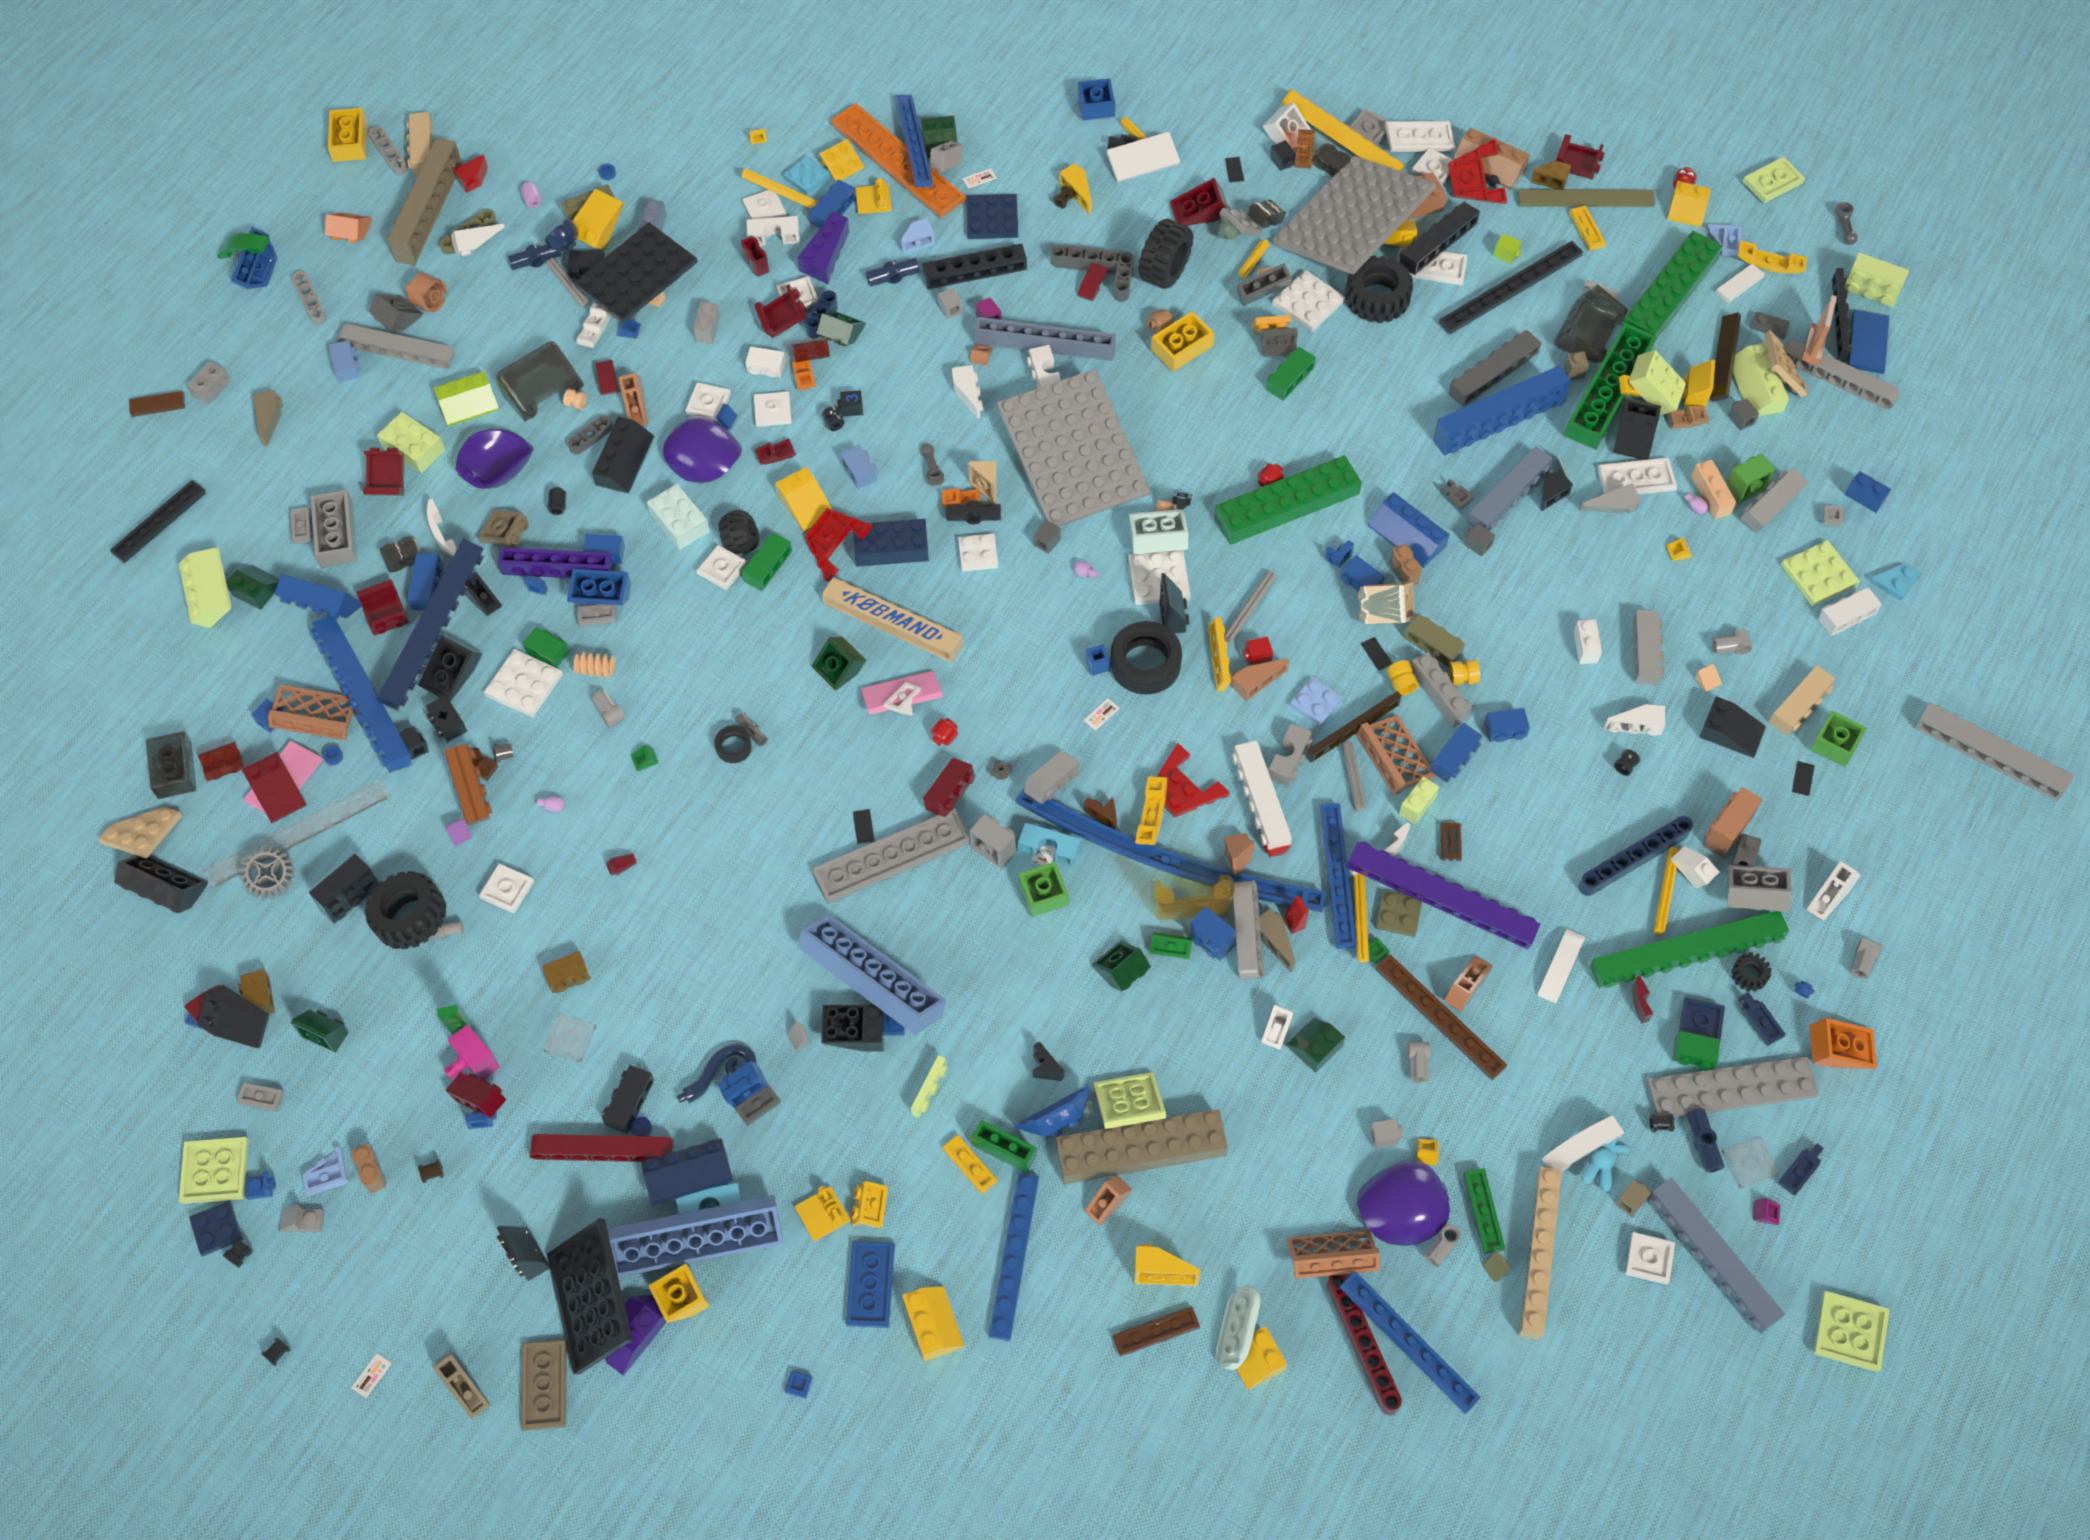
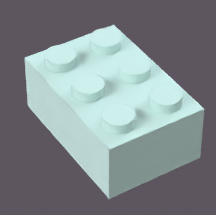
M678 484L647 501L650 515L679 550L710 532L707 519Z
M1184 510L1129 514V529L1134 554L1188 549V528Z

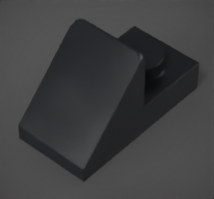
M1040 1041L1033 1045L1032 1055L1036 1062L1040 1064L1033 1069V1077L1062 1081L1064 1079V1070Z

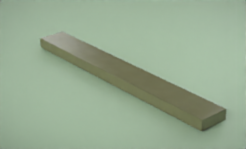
M1654 190L1518 191L1519 207H1581L1585 205L1586 207H1654L1655 205Z

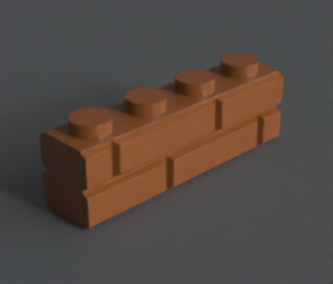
M463 744L444 750L466 824L473 825L491 819L489 814L493 812L490 802L486 803L484 798L487 792L485 785H480L478 777H482L479 766L474 765L473 759L476 758L473 747L469 748L468 744Z

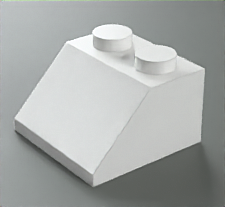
M1295 103L1281 106L1263 125L1271 140L1276 143L1286 140L1292 149L1311 131Z

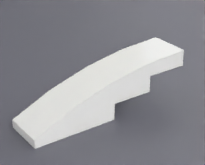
M595 302L590 307V315L583 323L584 329L577 337V344L591 348L595 346L612 316Z

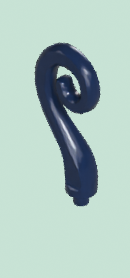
M740 1044L723 1047L709 1060L700 1078L683 1088V1093L676 1096L679 1103L686 1100L688 1103L699 1099L708 1090L715 1071L726 1058L740 1055L745 1058L746 1062L752 1061L756 1064V1055L749 1047ZM732 1057L726 1062L725 1072L727 1074L737 1071L734 1069L738 1062L737 1058Z

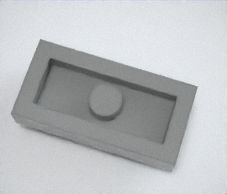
M309 507L290 510L293 543L298 544L312 541L311 512Z
M599 604L577 607L580 627L617 622L615 605Z
M243 1082L236 1102L240 1105L278 1112L284 1092L279 1089Z

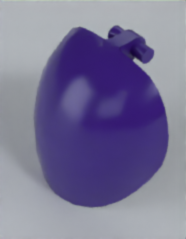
M701 416L688 417L677 424L668 435L663 447V455L669 467L682 479L694 483H705L718 479L733 466L742 453L741 444L723 425L715 420Z
M482 430L474 433L465 441L457 455L455 470L462 479L476 488H498L507 484L522 471L529 461L534 447L519 435L507 430Z
M1417 1160L1403 1161L1383 1169L1361 1187L1357 1197L1360 1214L1368 1229L1379 1240L1392 1245L1410 1246L1429 1240L1444 1228L1450 1214V1199L1445 1183L1441 1182L1440 1178L1428 1164Z

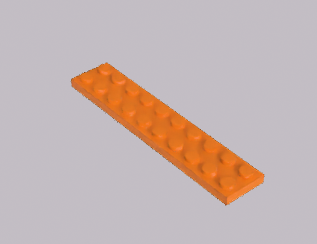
M857 103L831 119V125L938 217L942 218L966 201V196L932 168H930L933 180L932 187H915L906 145Z

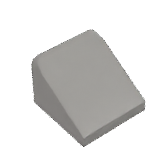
M799 1021L795 1022L787 1035L793 1048L798 1051L808 1046L809 1040Z

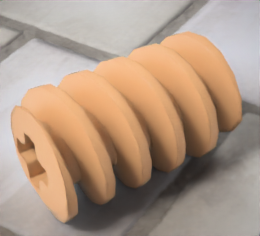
M585 651L582 652L581 656L577 653L574 659V672L578 675L582 672L583 675H588L589 673L590 676L597 675L602 677L604 675L605 678L612 677L616 665L615 656L612 655L610 660H608L607 654H604L603 659H601L600 653H597L595 658H593L592 652L589 653L588 657H586Z

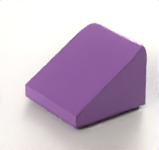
M463 818L445 826L455 846L472 838Z

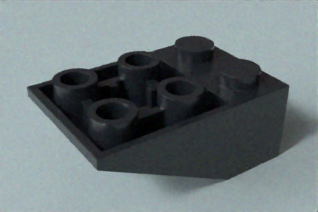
M1626 398L1621 411L1613 453L1649 460L1661 406Z
M823 1005L821 1044L863 1052H884L885 1013L875 1005Z
M496 1227L500 1233L496 1237L520 1277L525 1276L530 1281L550 1269V1265L528 1227Z

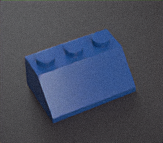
M573 569L567 602L623 606L628 601L631 581L628 572Z

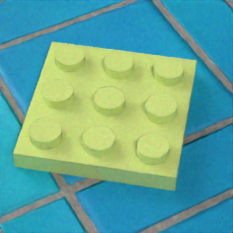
M1828 540L1781 563L1782 568L1812 607L1852 589L1860 583L1859 579Z
M1154 1072L1093 1082L1105 1129L1166 1118V1111Z
M247 1137L184 1142L179 1202L181 1204L245 1199L249 1139Z
M1824 1291L1813 1354L1874 1372H1880L1890 1309Z

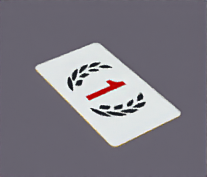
M1050 845L1043 846L1039 849L1037 856H1033L1032 861L1039 867L1049 864L1053 860L1056 849Z

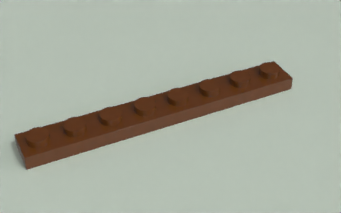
M1391 954L1376 966L1375 970L1492 1081L1507 1068V1064Z

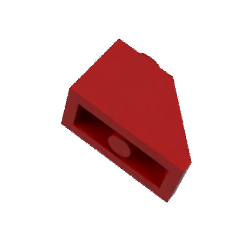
M484 155L454 168L457 181L466 193L482 185L488 170Z

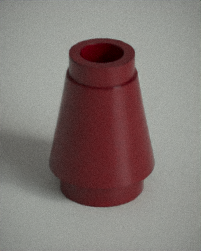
M633 853L610 857V860L606 861V866L611 876L615 874L618 876L637 864Z

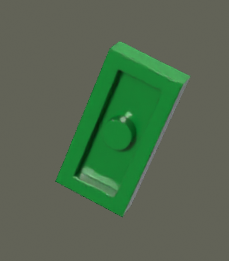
M1153 932L1150 953L1189 959L1192 938Z

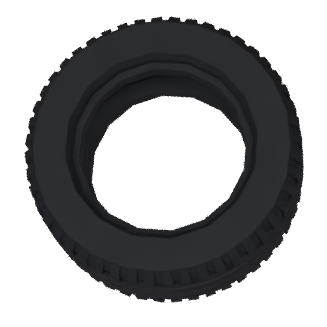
M1140 621L1127 625L1113 639L1110 653L1111 671L1115 680L1128 691L1145 695L1156 694L1169 688L1179 676L1182 662V647L1178 637L1168 627L1152 621ZM1152 646L1159 649L1164 654L1166 660L1159 668L1140 670L1133 667L1128 662L1126 656L1133 648Z

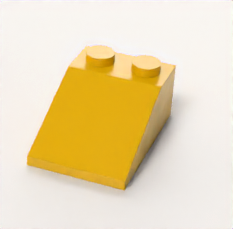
M595 189L573 220L579 232L577 239L595 248L606 250L624 202Z
M807 467L775 483L778 497L804 533L811 529L826 508L832 510L819 484Z
M1151 1244L1136 1246L1134 1284L1198 1286L1200 1269L1159 1247H1153Z

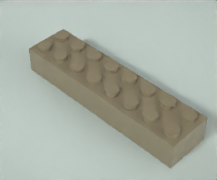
M441 138L435 139L434 144L430 147L428 156L425 157L422 169L418 172L416 181L413 182L412 190L406 197L404 207L401 208L400 215L394 222V228L389 233L387 241L395 261L398 263L415 266L456 179L454 168L462 165L455 141Z
M1219 1109L1056 1137V1147L1064 1185L1227 1156L1228 1150Z

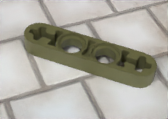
M485 209L454 231L471 229L473 225H479V227L494 225L496 223L495 213L491 209ZM453 232L440 241V247L444 254L449 255L455 252L451 239Z

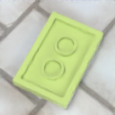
M1782 157L1745 176L1743 182L1763 203H1766L1804 183L1805 178L1785 157Z

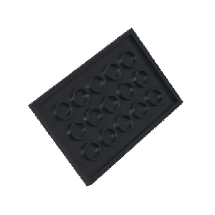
M648 222L576 280L574 285L583 294L624 324L697 264L698 260L697 257Z
M601 1218L596 1219L547 1253L573 1374L583 1373L633 1341L605 1219Z

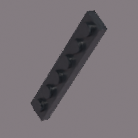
M1836 268L1832 277L1833 295L1837 297L1834 307L1838 360L1845 362L1848 355L1852 353V345L1849 344L1851 331H1848L1850 317H1847L1849 304L1846 303L1848 291L1845 289L1846 276H1844L1843 268Z
M191 480L110 549L111 554L125 564L206 494L205 489Z

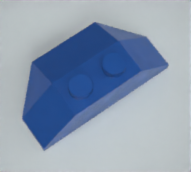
M251 227L249 233L269 237L267 233ZM270 240L263 253L251 254L248 250L240 251L231 274V282L246 289L268 286L278 259Z
M1087 1085L1016 1123L1015 1127L1025 1132L1053 1139L1060 1135V1130L1068 1126L1071 1129L1080 1124L1078 1120L1082 1119L1091 1091L1089 1086Z

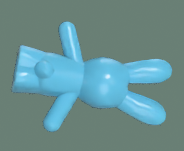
M1617 1121L1620 1127L1622 1128L1623 1124ZM1617 1138L1592 1151L1591 1163L1582 1175L1583 1183L1592 1182L1600 1169V1188L1603 1192L1609 1191L1612 1187L1611 1168L1615 1162L1614 1153H1629L1630 1147L1627 1145H1616Z

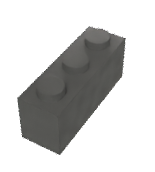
M1285 263L1237 284L1236 291L1243 306L1291 285L1292 277Z

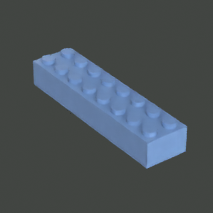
M830 914L801 930L798 945L800 950L914 1035L942 1018L946 999Z
M775 1195L607 1228L618 1277L783 1244V1233Z

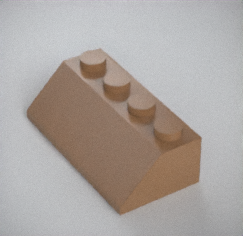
M1470 127L1462 138L1453 160L1475 150L1494 138ZM1496 139L1498 155L1481 158L1484 176L1489 178L1492 174L1496 175L1500 181L1499 185L1512 190L1527 168L1530 154Z

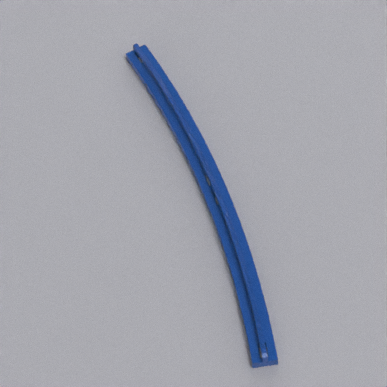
M1024 789L1016 798V804L1094 844L1150 867L1232 893L1235 882L1254 880L1257 885L1259 900L1290 906L1294 899L1299 896L1308 910L1323 912L1326 891L1284 884L1242 873L1233 874L1231 870L1194 860L1154 845L1136 844V838L1094 821L1052 799H1048L1043 804H1040L1024 793ZM1151 855L1161 858V860L1154 858ZM1169 862H1173V863L1179 864L1180 866L1171 864V863H1169ZM1308 898L1320 900V902L1308 900Z

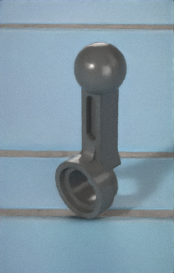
M1841 202L1836 207V215L1839 217V222L1843 228L1844 242L1848 245H1853L1858 239L1850 221L1854 207L1850 203Z
M924 444L920 452L926 458L929 467L926 481L932 486L941 485L944 482V473L936 464L933 456L934 447L931 444Z

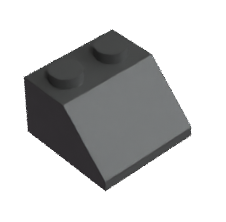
M376 294L369 309L374 319L383 323L385 328L392 332L404 331L423 315L421 311L401 295Z

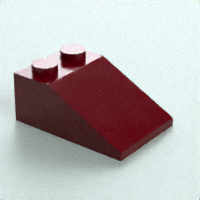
M1215 178L1170 201L1176 222L1185 226L1217 221L1221 219L1219 214L1223 208L1229 209L1223 189Z
M278 752L242 769L271 823L307 806Z

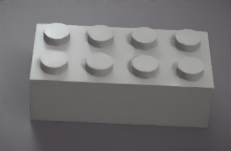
M343 490L310 496L315 557L320 567L324 568L358 562L353 503L348 491Z

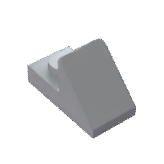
M299 1205L282 1210L279 1231L322 1232L325 1211L323 1209H301Z

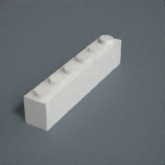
M1252 741L1235 745V750L1232 754L1233 763L1238 765V777L1240 781L1243 780L1244 782L1243 791L1245 796L1249 797L1251 813L1255 814L1256 828L1261 831L1260 839L1262 845H1267L1268 850L1291 845L1292 837L1258 742Z

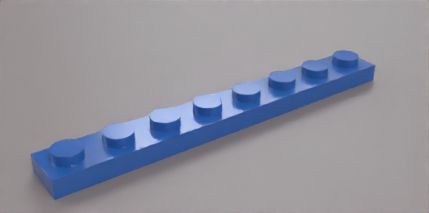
M896 95L895 102L915 187H932L933 180L912 95Z
M1340 803L1321 804L1320 811L1336 949H1354L1357 943L1348 868H1346L1347 858Z
M1018 1173L989 1338L1011 1341L1039 1176Z
M1354 1271L1341 1284L1340 1288L1464 1414L1469 1412L1481 1397Z

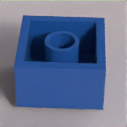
M1110 78L1078 82V101L1082 120L1115 117V98Z
M1207 906L1190 922L1192 941L1197 946L1201 945L1204 947L1206 953L1211 958H1217L1221 961L1236 945V931Z

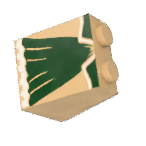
M1413 582L1364 585L1360 587L1358 591V599L1361 601L1359 618L1362 620V624L1403 623L1415 619Z

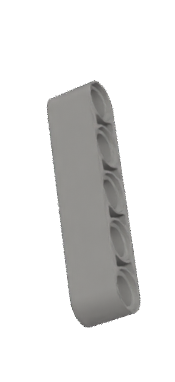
M1254 880L1235 882L1233 884L1239 975L1242 980L1262 978L1263 958L1257 885Z

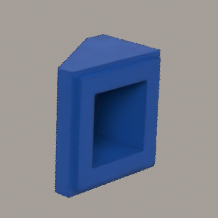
M628 319L624 324L620 323L617 336L636 339L641 323L632 319Z

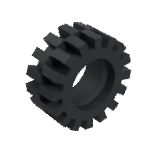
M1749 952L1748 956L1745 953L1735 962L1731 971L1733 973L1732 979H1736V985L1741 984L1740 988L1742 990L1744 987H1747L1746 991L1750 992L1753 989V992H1755L1758 988L1761 990L1768 982L1772 970L1768 968L1770 965L1769 961L1764 962L1766 959L1764 956L1760 959V954L1756 953L1753 956V952ZM1746 966L1754 967L1759 972V976L1757 978L1747 976L1744 968Z

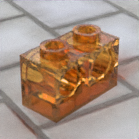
M1298 129L1295 168L1311 169L1315 130Z

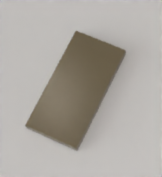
M566 1340L522 1343L521 1430L566 1428Z

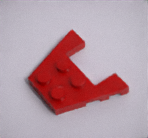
M1496 138L1448 163L1452 191L1455 198L1507 204L1505 187L1487 190L1481 158L1498 155Z
M828 508L825 509L805 535L810 550L817 559V565L822 570V576L825 581L830 583L839 571L829 558L847 534L852 530L859 538L864 539L873 527L871 524Z
M1179 743L1176 744L1156 776L1167 778L1164 808L1174 818L1196 810L1197 807L1204 804L1214 803L1217 799L1227 798L1230 794L1219 781L1202 792L1186 777L1178 767L1190 758V753Z

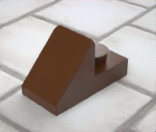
M473 748L476 758L473 759L474 765L480 768L482 775L480 778L488 781L499 766L496 762L483 756L479 748Z
M1089 797L1084 801L1083 811L1103 825L1115 830L1117 829V816L1113 797L1104 807L1099 801L1092 800Z

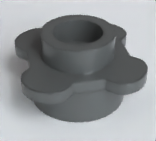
M995 760L994 767L990 770V775L999 780H1005L1008 778L1012 766L1010 763L1005 764L1001 760Z

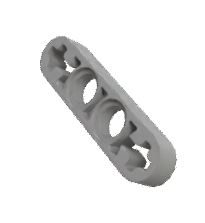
M379 126L372 127L369 130L371 141L392 172L396 175L406 173L407 166L405 160L383 128ZM384 143L388 144L386 147H380ZM396 154L395 157L388 158V155Z
M304 271L295 272L292 275V281L312 323L316 325L323 324L327 317L307 274ZM306 289H309V290H310L309 293H307V294H302V292H303L304 290H306ZM312 301H315V302H316L315 305H313V306H308V304H309L310 302H312ZM318 311L319 317H316L314 312Z

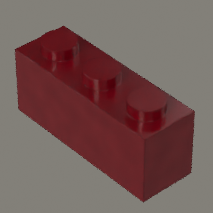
M952 758L924 795L925 809L946 817L954 809L959 798L964 795L969 784H972L975 779L972 764Z
M460 1072L445 1090L457 1103L490 1119L506 1101V1098L501 1094L502 1089L494 1083L490 1085L483 1078L479 1080L472 1073L467 1075Z

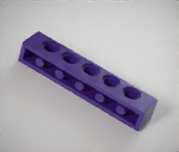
M501 548L498 559L502 575L571 578L573 569L613 571L614 567L611 554L603 552Z

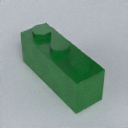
M1301 347L1290 352L1287 360L1284 363L1281 362L1277 370L1268 376L1266 390L1284 401L1314 369L1316 357Z
M773 532L769 537L765 538L762 547L753 554L752 560L742 569L744 582L763 591L793 552L791 541Z
M983 1120L980 1121L971 1137L972 1146L1026 1173L1036 1157L1035 1146Z

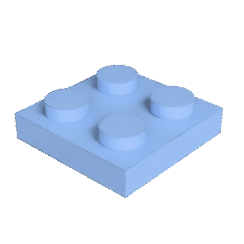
M1312 677L1290 702V707L1321 727L1342 702L1343 697Z

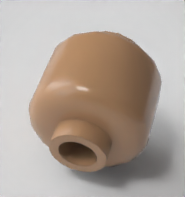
M1165 309L1152 312L1148 317L1147 326L1152 332L1157 334L1174 323L1173 315Z

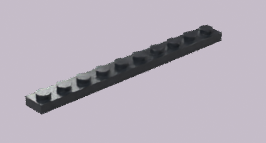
M1570 241L1439 320V324L1449 334L1454 333L1581 257L1583 250L1573 241Z

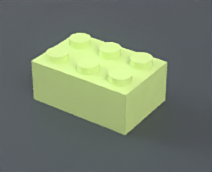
M1859 252L1846 281L1845 289L1851 293L1893 307L1909 270Z
M1656 350L1638 355L1629 379V383L1647 403L1661 406L1660 415L1677 410L1686 385L1684 380Z
M403 412L399 413L377 434L382 448L385 450L387 448H398V451L404 452V462L419 473H422L445 451L441 437Z

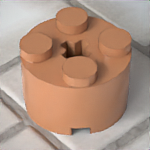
M419 272L411 283L407 284L405 291L408 293L410 304L427 312H436L443 306L446 300L443 297L444 293L447 294V286L444 281L429 274Z

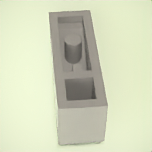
M1631 483L1583 502L1579 508L1581 511L1624 513L1627 511L1629 514L1638 510L1637 507L1641 504V500L1634 484Z

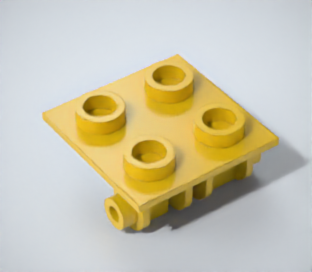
M848 139L819 153L822 158L821 164L827 166L836 182L838 179L843 180L865 168Z
M878 178L874 186L855 187L858 214L892 211L889 184H885L882 178Z
M825 1186L818 1188L817 1191L819 1193L794 1206L814 1242L851 1221L831 1186L825 1188Z

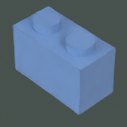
M349 340L328 345L338 381L343 382L359 378L358 370H361L359 360H355V357L358 356L355 346H351Z
M860 445L841 453L842 464L857 489L877 481V467L874 463L871 464L868 452L866 450L863 451Z

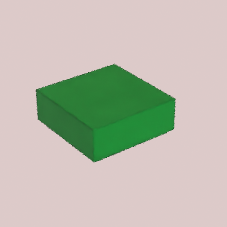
M1377 937L1368 944L1369 960L1374 965L1390 954V950Z

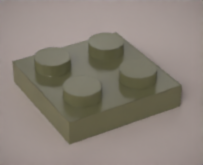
M1383 891L1376 929L1415 937L1422 902L1410 896Z

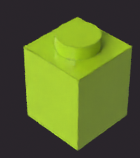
M1503 233L1495 246L1493 256L1512 264L1515 258L1518 259L1521 255L1522 249L1520 247L1522 241Z

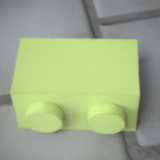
M1423 777L1402 803L1399 815L1416 824L1436 799L1439 786Z

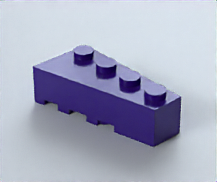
M833 211L797 257L800 272L826 284L829 283L836 260H838L841 248H843L849 234L847 217Z

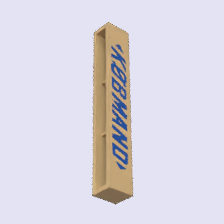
M833 577L822 593L823 604L953 663L963 647V636L958 632L945 629L941 624L932 623L923 616H917L908 609L899 608L894 603L886 602L875 594L864 592L859 587H853L844 580H838Z
M1540 1167L1536 1176L1518 1335L1520 1337L1540 1340L1544 1335L1562 1170Z

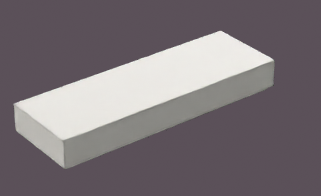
M1752 263L1719 287L1715 293L1726 303H1729L1763 279L1765 273Z

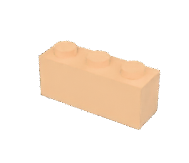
M1713 460L1696 464L1691 478L1702 498L1708 504L1714 519L1731 515L1736 501Z

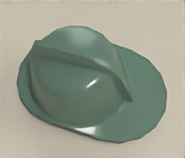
M1220 215L1221 220L1217 226L1219 230L1218 236L1223 239H1236L1241 232Z

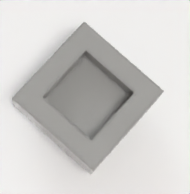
M1824 505L1823 524L1841 526L1843 523V507Z

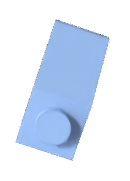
M928 218L912 222L901 239L902 253L935 244L934 231Z

